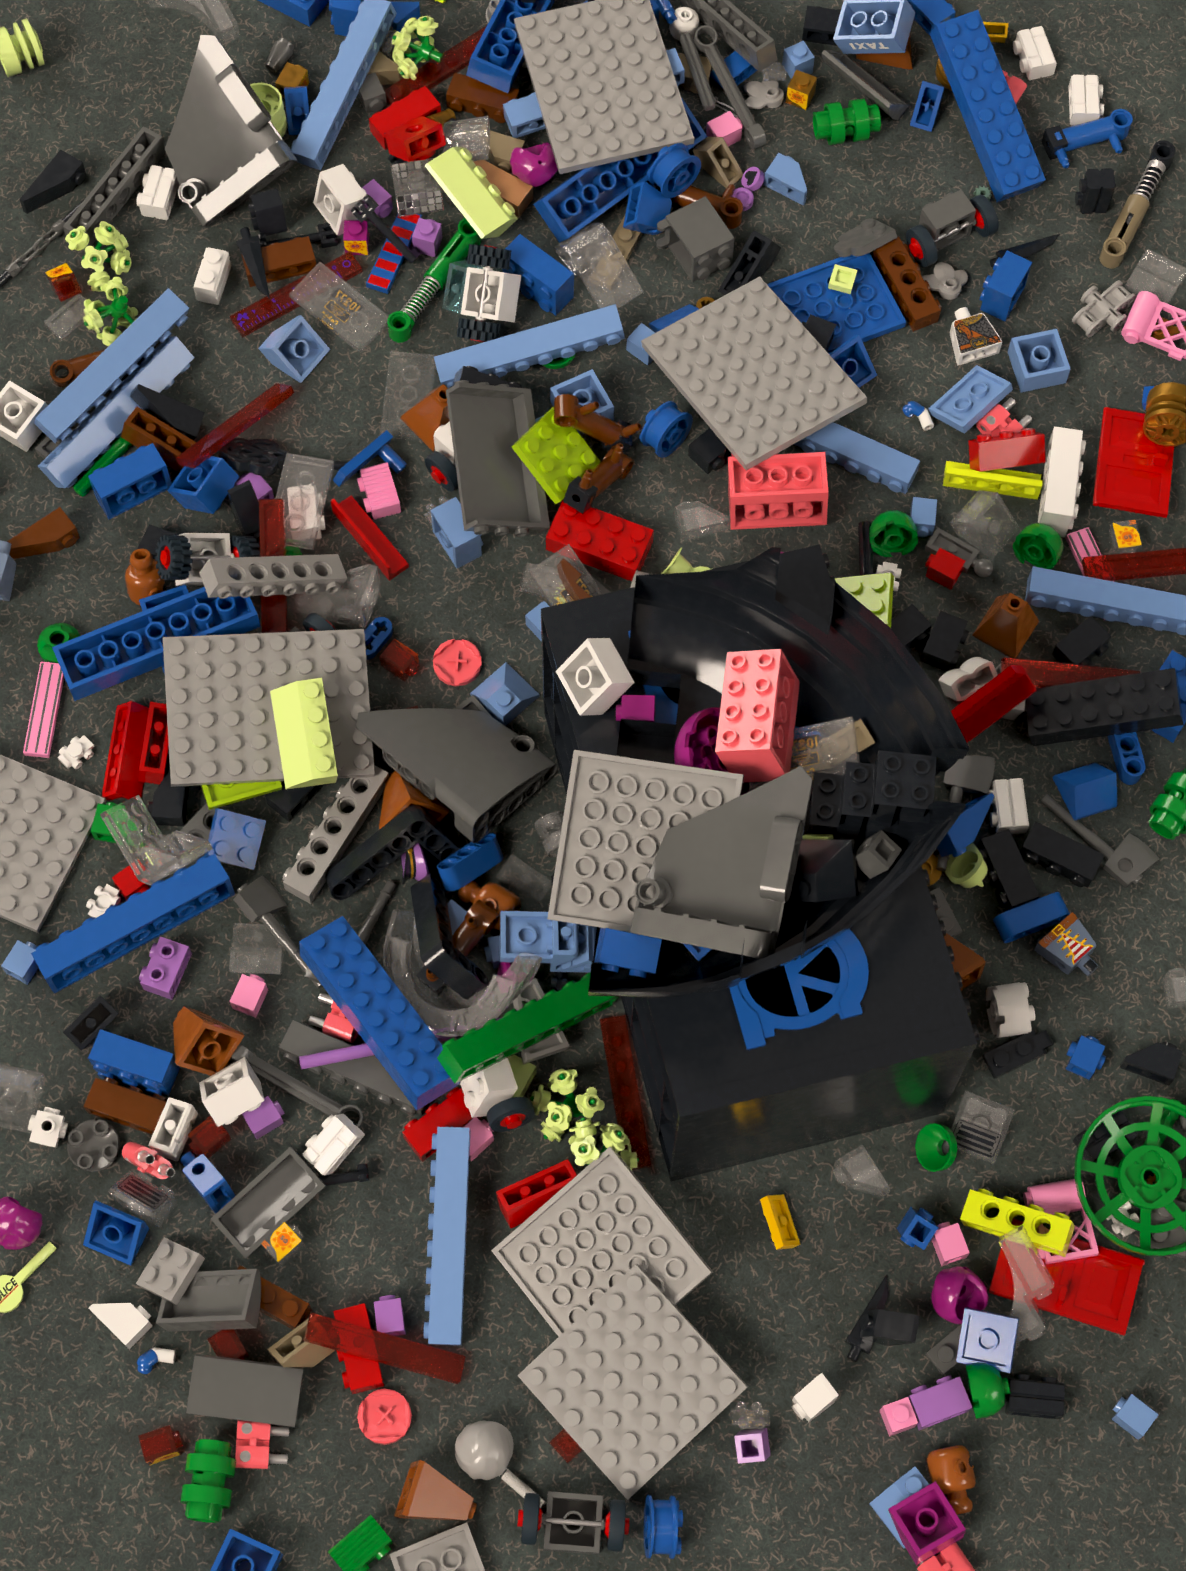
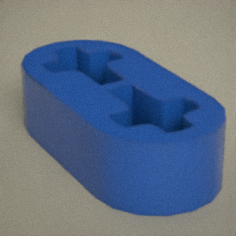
M375 618L364 631L365 645H369L372 641V650H366V660L374 658L391 638L393 628L388 618ZM385 625V626H386V632L381 631V632L377 635V633H378V631H377V626H379V627L382 628V627Z

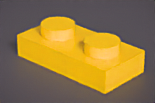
M784 1194L768 1195L761 1198L763 1214L766 1217L776 1250L789 1249L801 1245Z

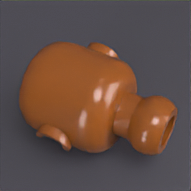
M146 549L133 551L130 555L131 564L125 571V582L131 601L141 606L139 599L166 591V581L158 574L159 569H156L157 561L153 559L151 552Z
M473 880L458 891V897L461 901L471 902L473 905L480 899L498 914L501 911H520L521 909L520 898L496 883H487L481 888ZM500 918L494 926V929L500 931Z
M956 1445L931 1451L927 1456L931 1482L936 1481L943 1494H947L948 1502L957 1515L971 1512L973 1504L971 1499L967 1497L966 1490L976 1485V1478L968 1449L963 1445Z

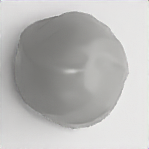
M483 1420L466 1425L456 1439V1461L459 1467L474 1480H490L504 1473L512 1457L513 1437L505 1426L497 1422Z

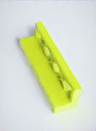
M946 461L943 486L1038 500L1043 480H1041V474L1006 469L979 472L970 469V464Z

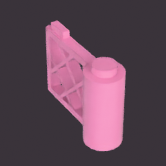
M1139 292L1121 331L1125 341L1130 344L1144 342L1169 352V357L1179 361L1182 358L1186 359V350L1177 348L1173 342L1183 338L1186 343V331L1181 323L1186 321V311L1160 301L1151 292ZM1161 310L1171 313L1173 320L1163 322L1160 316ZM1176 324L1180 334L1170 336L1166 327ZM1161 329L1165 339L1157 340L1150 336L1153 331Z
M1075 1179L1027 1187V1192L1023 1193L1026 1207L1029 1204L1042 1207L1045 1213L1051 1215L1059 1212L1065 1213L1068 1216L1070 1212L1081 1211L1083 1217L1081 1226L1079 1228L1075 1226L1074 1231L1076 1233L1068 1247V1250L1070 1249L1073 1252L1066 1253V1257H1062L1059 1255L1051 1256L1050 1252L1037 1249L1040 1260L1045 1259L1046 1264L1097 1256L1099 1254L1091 1221L1083 1210L1077 1194ZM1041 1224L1037 1231L1040 1234H1046L1049 1232V1229ZM1080 1234L1089 1240L1091 1249L1081 1251L1072 1244Z

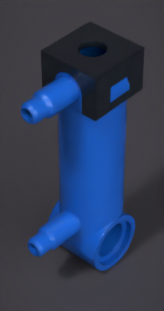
M1117 109L1110 116L1061 129L1060 125L1047 128L1044 131L1042 144L1049 159L1058 158L1063 168H1068L1070 165L1066 155L1067 151L1106 140L1110 141L1115 152L1119 154L1123 150L1120 140L1128 136L1133 118L1127 110Z

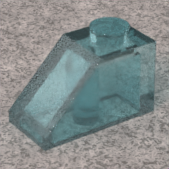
M466 260L449 263L442 305L443 309L461 314L467 267L483 269L484 266L468 264Z

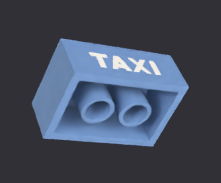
M844 0L833 40L843 54L905 53L915 11L907 0Z

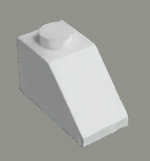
M131 1303L92 1304L89 1307L92 1313L129 1350L153 1326L148 1321L151 1315L141 1305L135 1308Z
M821 1373L793 1397L794 1405L792 1408L801 1420L805 1418L809 1423L834 1404L839 1395Z

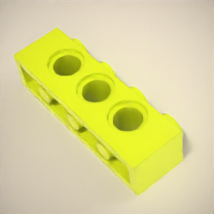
M979 1188L978 1192L970 1189L960 1218L964 1226L1066 1257L1075 1229L1069 1216L1059 1212L1051 1215L1045 1213L1042 1207L1029 1204L1028 1207L1019 1205L1018 1200L1007 1196L1000 1199L994 1197L992 1192ZM990 1208H998L1000 1210L999 1214L994 1218L986 1216ZM1021 1215L1025 1217L1022 1225H1012V1219L1015 1216ZM1047 1223L1051 1228L1046 1234H1040L1037 1232L1039 1225Z

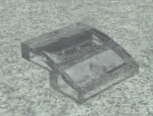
M488 116L444 122L443 132L446 145L444 146L443 153L452 147H464L472 154L473 161L489 158L490 121Z
M1147 249L1127 281L1125 289L1135 294L1141 291L1151 292L1160 301L1169 304L1186 276V268Z
M234 923L229 973L281 975L284 946L273 936L264 924Z

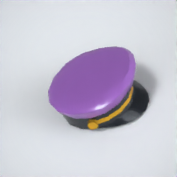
M417 842L400 856L403 869L402 885L408 879L420 881L429 874L421 844Z

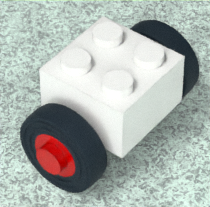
M449 421L446 425H441L436 429L434 433L435 451L427 456L425 465L433 479L443 488L452 492L458 488V480Z
M508 1058L460 1081L459 1085H461L464 1093V1103L469 1108L471 1117L487 1116L489 1126L494 1131L506 1132L515 1130L529 1123L535 1116V1110L530 1099L526 1097L512 1098L518 1086Z

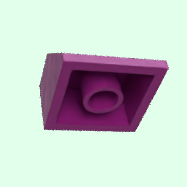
M936 1481L888 1509L899 1537L916 1566L961 1540L966 1531Z

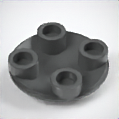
M104 1120L84 1121L76 1126L68 1135L67 1152L69 1158L75 1166L84 1171L97 1172L104 1170L116 1160L119 1154V1136L116 1130Z

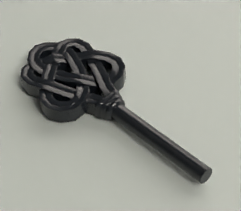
M234 438L229 443L221 445L218 457L223 458L233 470H246L261 476L273 475L277 472V469H285L293 465L339 471L348 463L294 456V454L279 449V445L269 439L247 440L244 438Z

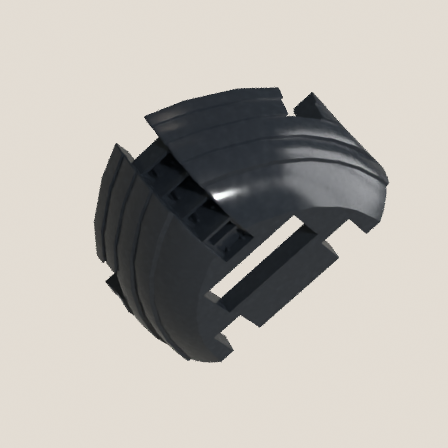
M771 547L735 570L636 575L627 670L635 682L634 684L680 689L676 724L621 719L616 756L675 764V743L683 724L692 715L701 710L721 707L727 652L781 649L800 681L795 726L824 734L828 733L831 737L861 719L876 743L828 773L814 772L803 835L833 834V839H854L856 852L863 840L882 830L902 851L888 870L871 879L856 866L858 896L822 902H792L790 895L788 902L784 904L775 953L763 959L744 956L743 943L741 955L713 949L698 961L683 943L662 939L656 973H647L646 978L629 975V969L619 968L618 973L602 970V964L594 963L600 934V927H597L588 996L664 998L678 997L697 992L709 993L734 987L740 981L784 966L799 956L802 959L868 917L930 858L966 807V804L934 802L935 776L941 771L945 772L950 769L958 759H963L969 751V746L941 692L891 628L838 583L835 582L828 623L818 614L777 590L781 548ZM760 782V786L768 782Z

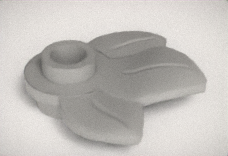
M765 78L762 83L751 81L743 86L744 91L749 95L745 102L750 109H761L765 106L776 108L783 102L784 92L779 88V83L774 79Z
M939 262L934 267V274L923 275L922 278L929 283L932 291H939L941 297L952 300L960 294L962 286L967 283L968 275L965 270L954 271L950 264Z

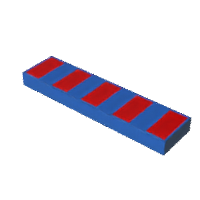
M405 210L406 215L400 216L398 212L391 230L409 248L418 219L422 218V215L414 212L407 215V210ZM387 238L366 281L367 288L386 294L389 293L404 260V256Z

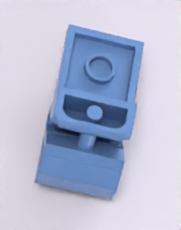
M500 912V962L550 963V972H591L597 927L547 919L548 912Z

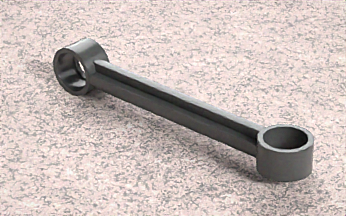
M708 25L699 27L693 39L696 48L700 52H705L737 117L743 125L744 136L752 150L766 145V135L762 126L755 122L716 46V30ZM700 34H708L712 37L713 42L703 44L698 40V36Z
M239 1044L229 1061L235 1063L245 1057L255 1074L328 1116L344 1114L347 1111L357 1112L359 1114V1122L356 1126L361 1129L363 1114L357 1106H342L255 1056L243 1045Z

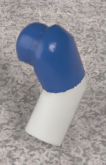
M909 401L907 405L903 406V412L907 417H911L913 414L918 417L924 431L934 427L927 408L915 401Z
M151 1348L139 1356L137 1370L141 1374H149L152 1366L157 1362L174 1364L176 1350Z

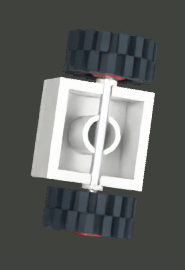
M469 244L467 263L485 267L483 269L467 267L461 314L475 316L478 320L459 318L457 337L487 342L499 338L501 324L485 322L486 318L515 322L521 275L497 272L490 268L509 270L511 250Z
M230 533L163 535V537H160V541L157 542L158 548L155 550L157 556H155V561H157L156 569H159L158 574L161 575L162 579L175 580L176 586L185 584L186 586H204L199 572L209 558L259 557L261 551H258L260 546L259 543H256L257 540L253 536L230 537Z

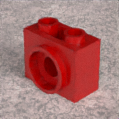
M424 116L417 117L384 133L389 154L407 162L430 158L436 153L437 149L446 145L442 124Z

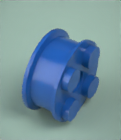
M677 143L670 147L665 146L659 151L658 157L647 172L648 181L653 186H659L661 194L665 198L676 197L694 182L701 169V160L695 155H690L687 146L683 143Z
M667 401L656 410L652 409L646 415V423L639 439L644 446L653 447L658 457H667L687 437L692 426V415L688 412L682 413L678 410L675 402Z
M651 1495L646 1497L644 1508V1550L646 1558H651L652 1554H668L670 1559H674L676 1554H681V1537H678V1527L683 1525V1511L679 1510V1501L676 1500L675 1496H670L669 1500H653Z

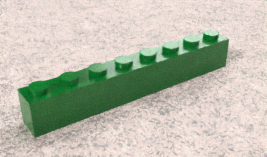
M589 972L580 981L575 982L572 980L557 992L556 990H551L539 1001L533 999L518 1011L514 1008L499 1020L496 1018L489 1020L484 1024L483 1028L478 1030L476 1028L470 1029L458 1040L451 1038L442 1045L443 1050L437 1059L455 1084L613 1006L619 996H588L591 973Z

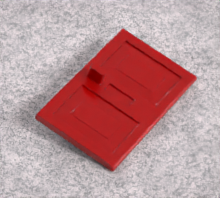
M1104 407L1093 505L1167 518L1174 446L1159 445L1146 437L1143 430L1144 413Z
M1012 1219V1225L1014 1226H1020L1024 1223L1022 1221ZM1004 1238L989 1293L1125 1336L1145 1260L1097 1245L1099 1251L1097 1256L1046 1264L1045 1259H1039L1037 1248ZM1077 1238L1072 1244L1081 1251L1091 1249L1089 1242Z

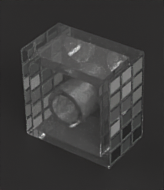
M434 158L391 165L399 217L444 210L442 188L425 167Z

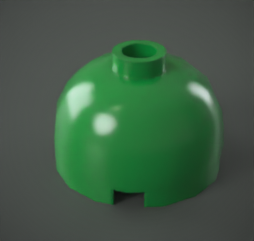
M890 510L879 514L870 526L869 541L871 548L875 553L884 557H892L890 552H901L902 556L911 552L918 543L917 528L913 519L906 513L898 510Z
M1035 523L1026 526L1017 535L1013 543V550L1015 556L1022 564L1026 560L1036 567L1051 570L1062 556L1063 541L1059 533L1051 526L1044 523Z
M987 1363L966 1364L975 1418L980 1419L995 1415L1003 1408L1005 1395L1010 1394L1007 1377L1002 1378L999 1370Z

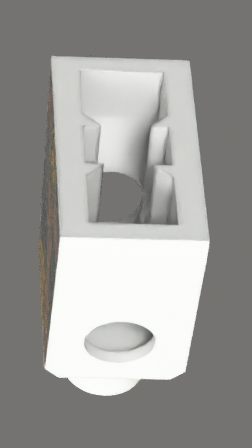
M967 307L958 309L955 312L957 320L952 322L950 337L957 365L999 354L1002 340L986 316L982 313L971 316Z

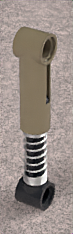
M1162 140L1154 144L1148 165L1138 182L1136 190L1128 197L1108 238L1103 244L1099 259L1106 268H1116L1122 263L1123 257L1149 208V199L1159 183L1158 180L1161 179V175L1171 166L1176 150L1169 141ZM1125 228L1126 231H1125V233H1124V235H1123V237H1122V239H1121V238H1119V237H1120V235H1121L1123 229Z

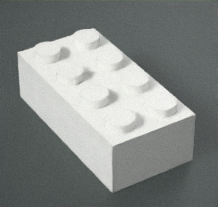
M1054 426L1046 449L1038 523L1051 526L1061 537H1065L1068 529L1072 530L1074 519H1076L1078 513L1076 499L1079 497L1081 483H1078V480L1083 470L1081 456L1085 451L1086 440H1082L1083 431Z

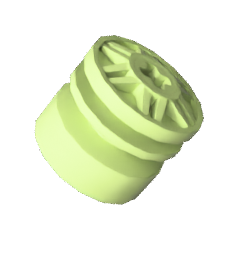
M27 18L21 20L24 31H20L16 22L13 23V35H10L4 26L0 27V61L8 77L22 73L21 62L24 60L30 69H34L31 59L35 57L38 66L44 65L43 49L40 40Z
M262 82L250 84L271 115L270 121L281 137H283L288 127L281 93L271 84Z

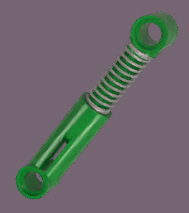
M466 218L459 222L458 230L423 276L424 281L415 290V293L406 302V305L400 311H395L389 315L387 319L388 332L393 341L403 343L410 339L415 320L418 319L417 316H420V313L425 309L424 307H427L431 298L436 295L438 290H442L463 263L468 256L469 244L480 245L481 237Z

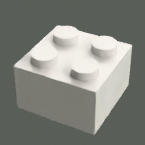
M341 164L320 172L313 203L330 224L336 235L339 236L344 234V220L359 221L352 214L351 209L356 207L362 213L363 211L358 207L357 203L361 200L366 204L367 202L363 197L367 193L359 186L352 172H349L345 165Z
M9 381L0 392V436L27 452L42 433L34 424V421L48 406L46 402Z
M587 638L556 670L580 716L603 715L635 683L610 638Z
M245 1057L199 1083L202 1102L218 1127L234 1122L238 1115L247 1110L253 1111L257 1109L261 1102L264 1101L261 1082Z

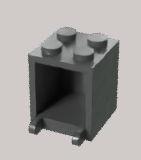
M706 196L667 215L665 219L657 223V229L661 232L665 231V236L656 241V247L663 249L668 246L692 282L698 279L704 280L712 272L718 269L724 270L732 263L734 237Z

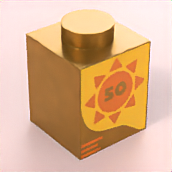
M286 63L275 82V86L281 93L282 98L285 99V87L308 86V70L301 65Z
M796 70L787 87L786 103L807 110L815 94L817 77Z

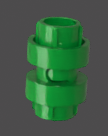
M864 98L850 100L848 108H842L840 102L825 103L823 111L813 112L816 140L827 139L829 145L843 144L845 136H851L853 142L869 140L870 133L879 132L881 129L878 105H867Z
M1186 768L1181 772L1172 773L1164 785L1166 794H1159L1149 808L1152 815L1149 820V826L1154 832L1166 839L1174 840L1180 833L1186 834Z
M199 1439L196 1441L195 1452L187 1454L185 1472L193 1474L191 1484H184L182 1486L180 1502L187 1504L186 1519L198 1522L219 1523L222 1518L223 1509L230 1508L232 1490L224 1488L225 1479L233 1478L236 1468V1459L230 1457L232 1448L230 1443L219 1440Z

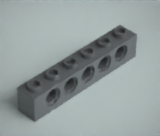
M680 0L685 7L695 10L699 19L704 24L713 27L721 39L759 72L777 61L774 39L729 0Z
M144 126L141 128L65 223L63 229L66 236L71 230L84 226L86 229L85 233L89 236L87 246L94 244L97 240L94 229L100 227L101 221L109 224L143 182L144 174L149 173L150 167L156 165L166 153L161 135Z

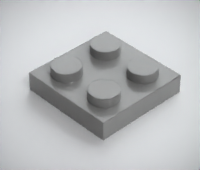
M164 1237L136 1284L177 1305L205 1258L199 1253Z

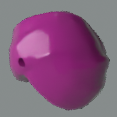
M548 142L524 149L516 147L512 150L510 157L512 174L533 187L541 186L549 181L558 170L551 144Z
M6 1196L1 1198L0 1245L6 1250H20L29 1247L41 1233L42 1214L21 1206L13 1197Z
M956 1266L943 1269L937 1274L931 1299L933 1308L940 1317L950 1323L962 1324L964 1308L985 1310L988 1304V1293L985 1284L974 1272L967 1267Z

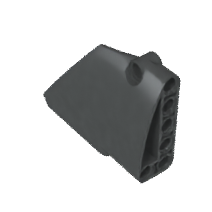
M200 35L184 96L165 146V151L180 184L178 196L189 205L203 227L210 225L242 204L252 194L259 192L298 161L270 121L271 115L218 38L211 35ZM191 186L195 190V195L193 198H191L188 193L189 188Z
M418 708L358 713L356 728L382 749V755L387 764L426 797L432 800L437 797L455 814L454 826L473 843H477L548 782L558 768L555 762L535 747L531 737L526 735L519 736L483 711Z
M799 766L723 805L667 829L647 877L640 880L635 887L637 902L630 933L739 955L742 953L744 943L743 955L759 959L774 954L784 904L788 902L792 891L813 779L804 768ZM654 885L656 895L653 899L649 900L646 896V891L649 886Z

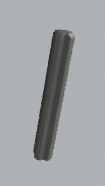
M689 32L681 34L680 43L705 111L714 110L716 102L692 34Z

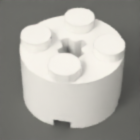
M1026 982L987 988L986 1001L991 1000L990 1008L987 1009V1015L993 1035L997 1034L996 1038L1031 1032V1021L1035 1020V1010L1033 1005L1028 1004L1029 990Z

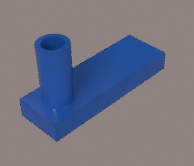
M386 430L339 469L333 481L340 487L377 455L385 462H388V465L397 474L407 466V463L389 446L393 436Z

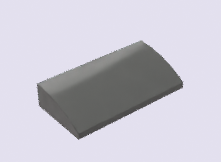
M824 49L822 52V58L826 65L870 101L877 104L892 119H900L909 105L849 56L843 54L842 51Z
M290 1146L219 1210L211 1220L246 1259L284 1222L286 1223L325 1187V1184L294 1148Z
M258 1269L197 1272L177 1305L162 1298L156 1324L167 1332L257 1328L261 1302L260 1271Z
M195 1354L186 1413L295 1427L304 1367H283L281 1364Z

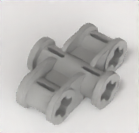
M1120 280L1113 283L1102 294L1098 292V288L1094 285L1081 297L1080 301L1083 304L1087 303V305L1074 315L1072 323L1078 324L1086 332L1085 335L1088 338L1092 337L1106 324L1111 326L1110 330L1112 332H1116L1125 324L1128 316L1126 314L1122 315L1121 312L1130 307L1137 296L1126 290L1122 286L1123 282Z

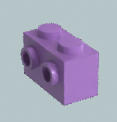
M160 936L158 943H154L151 947L149 954L151 959L148 966L142 968L139 976L143 989L172 1000L192 955L189 946Z
M951 1375L937 1380V1385L927 1389L926 1385H922L911 1390L912 1395L908 1398L917 1418L919 1431L967 1413L972 1409L960 1377L952 1379Z

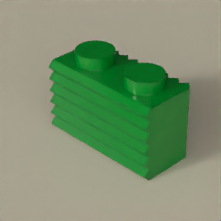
M370 1515L331 1548L328 1553L343 1571H369L370 1567L368 1564L375 1558L380 1561L392 1550L389 1546L393 1542L372 1515Z

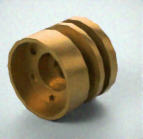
M1175 382L1162 383L1149 391L1143 430L1150 441L1163 446H1178L1186 443V385Z

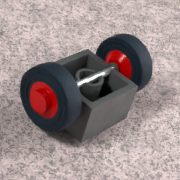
M962 189L955 193L950 192L941 200L926 204L922 208L919 225L907 230L906 241L910 253L921 267H928L937 261V251L969 236L972 226L982 237H988L996 233L999 228L996 211L991 202L983 195H977L969 200Z
M548 1491L546 1514H543L542 1517V1510L539 1507V1494L525 1493L523 1510L519 1509L517 1523V1527H522V1544L535 1545L537 1532L541 1529V1523H543L542 1526H545L543 1551L598 1555L601 1530H604L605 1527L607 1550L622 1551L624 1535L629 1534L630 1520L625 1518V1501L611 1500L609 1513L606 1515L604 1522V1519H602V1495Z

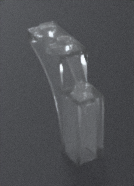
M147 0L151 9H176L196 17L212 31L222 45L240 38L238 23L225 0Z
M1023 1225L1000 1236L998 1241L1009 1262L1014 1282V1300L1009 1316L1020 1318L1015 1349L1020 1346L1019 1342L1027 1338L1032 1341L1044 1334L1043 1330L1046 1329V1321L1033 1298L1037 1297L1038 1300L1045 1298L1052 1293L1051 1289L1054 1288V1280Z

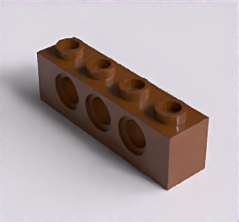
M897 237L873 250L872 258L912 331L914 332L937 323L941 312V305L932 296L929 283L923 280L917 262H913L910 257V250L907 244H903L900 237Z

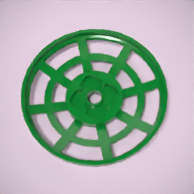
M1153 1096L1135 1097L1116 1103L1092 1121L1083 1134L1077 1148L1075 1184L1083 1210L1102 1235L1130 1252L1146 1256H1167L1186 1251V1242L1173 1247L1151 1248V1233L1167 1232L1179 1226L1186 1231V1210L1182 1212L1173 1201L1179 1194L1180 1189H1186V1178H1182V1172L1178 1164L1186 1156V1138L1176 1130L1160 1124L1163 1108L1186 1118V1106L1174 1100ZM1152 1106L1149 1122L1133 1123L1119 1129L1112 1117L1115 1113L1131 1107ZM1104 1123L1111 1137L1101 1148L1097 1163L1083 1160V1154L1090 1137L1097 1127ZM1136 1131H1148L1146 1145L1135 1149L1131 1147L1125 1138V1135ZM1159 1133L1172 1138L1180 1147L1170 1153L1157 1146ZM1116 1143L1124 1154L1119 1167L1104 1165L1108 1152ZM1081 1170L1095 1174L1097 1190L1105 1205L1095 1214L1089 1207L1084 1194ZM1146 1170L1152 1171L1156 1176V1181L1153 1185L1146 1183L1144 1180V1172ZM1103 1176L1117 1178L1121 1193L1112 1200H1110L1106 1192ZM1129 1201L1134 1206L1140 1208V1223L1127 1218L1118 1209ZM1165 1207L1174 1218V1220L1165 1224L1151 1225V1210ZM1112 1214L1115 1219L1125 1226L1139 1231L1140 1246L1132 1245L1119 1239L1108 1231L1101 1222Z

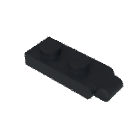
M1033 1030L983 1054L982 1058L993 1078L996 1079L1046 1055L1045 1049L1051 1047L1053 1042L1046 1030L1038 1034Z

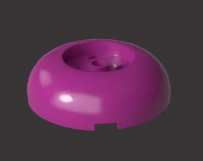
M711 707L701 710L692 715L683 724L675 743V765L728 772L715 752L720 708ZM754 782L743 783L741 795L754 789Z

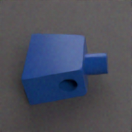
M645 181L631 186L623 228L650 235L661 233L657 229V223L670 214L671 199L665 198L660 191Z
M189 1151L181 1158V1163L185 1166L182 1170L215 1214L236 1196L224 1177L204 1154L197 1157L193 1151Z

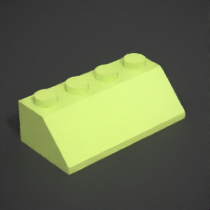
M452 147L428 162L425 167L481 239L499 237L518 220L514 214V208L501 198L500 190L487 180L486 172L480 166H476L472 160V154L466 148Z
M322 678L295 681L271 690L270 695L285 789L336 783L338 773Z

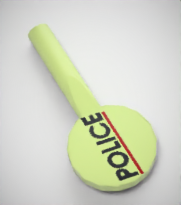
M50 1241L14 1277L9 1275L0 1276V1313L11 1312L20 1305L24 1295L21 1284L57 1249Z

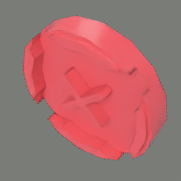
M448 640L442 643L434 653V672L447 685H467L474 681L480 673L482 666L481 654L477 647L468 640Z
M380 1389L373 1391L362 1401L357 1418L359 1428L366 1438L374 1443L387 1445L395 1443L405 1436L411 1425L412 1413L410 1405L404 1396L395 1390Z

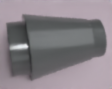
M284 38L274 41L265 67L276 73L294 54V46Z

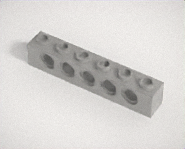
M338 554L209 558L199 572L208 598L219 597L221 599L235 596L246 598L258 595L268 597L281 594L286 596L305 593L307 595L315 593L333 594L338 592L348 579Z
M374 765V777L350 778L346 786L342 785L339 788L333 806L329 805L326 808L320 826H315L309 836V843L306 847L302 846L298 851L296 863L285 871L282 880H284L283 884L286 891L312 904L326 882V873L339 862L384 792L385 782L389 779L388 772ZM359 786H365L368 788L363 793H358L355 791L356 788H358ZM347 806L354 808L351 813L342 812ZM332 827L341 828L340 832L336 834L329 832ZM320 847L328 849L324 854L315 853ZM306 868L315 869L311 875L302 874Z

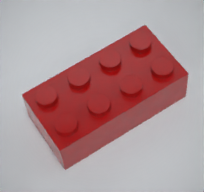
M562 500L546 535V550L632 581L636 570L641 571L653 544L654 530L590 507L582 514Z

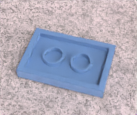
M976 365L929 408L930 415L965 434L1013 390L1012 383Z

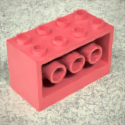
M825 452L775 454L748 470H745L735 457H728L730 529L827 525L828 481Z
M781 649L727 652L715 752L729 773L744 775L743 783L768 782L790 772L800 681Z

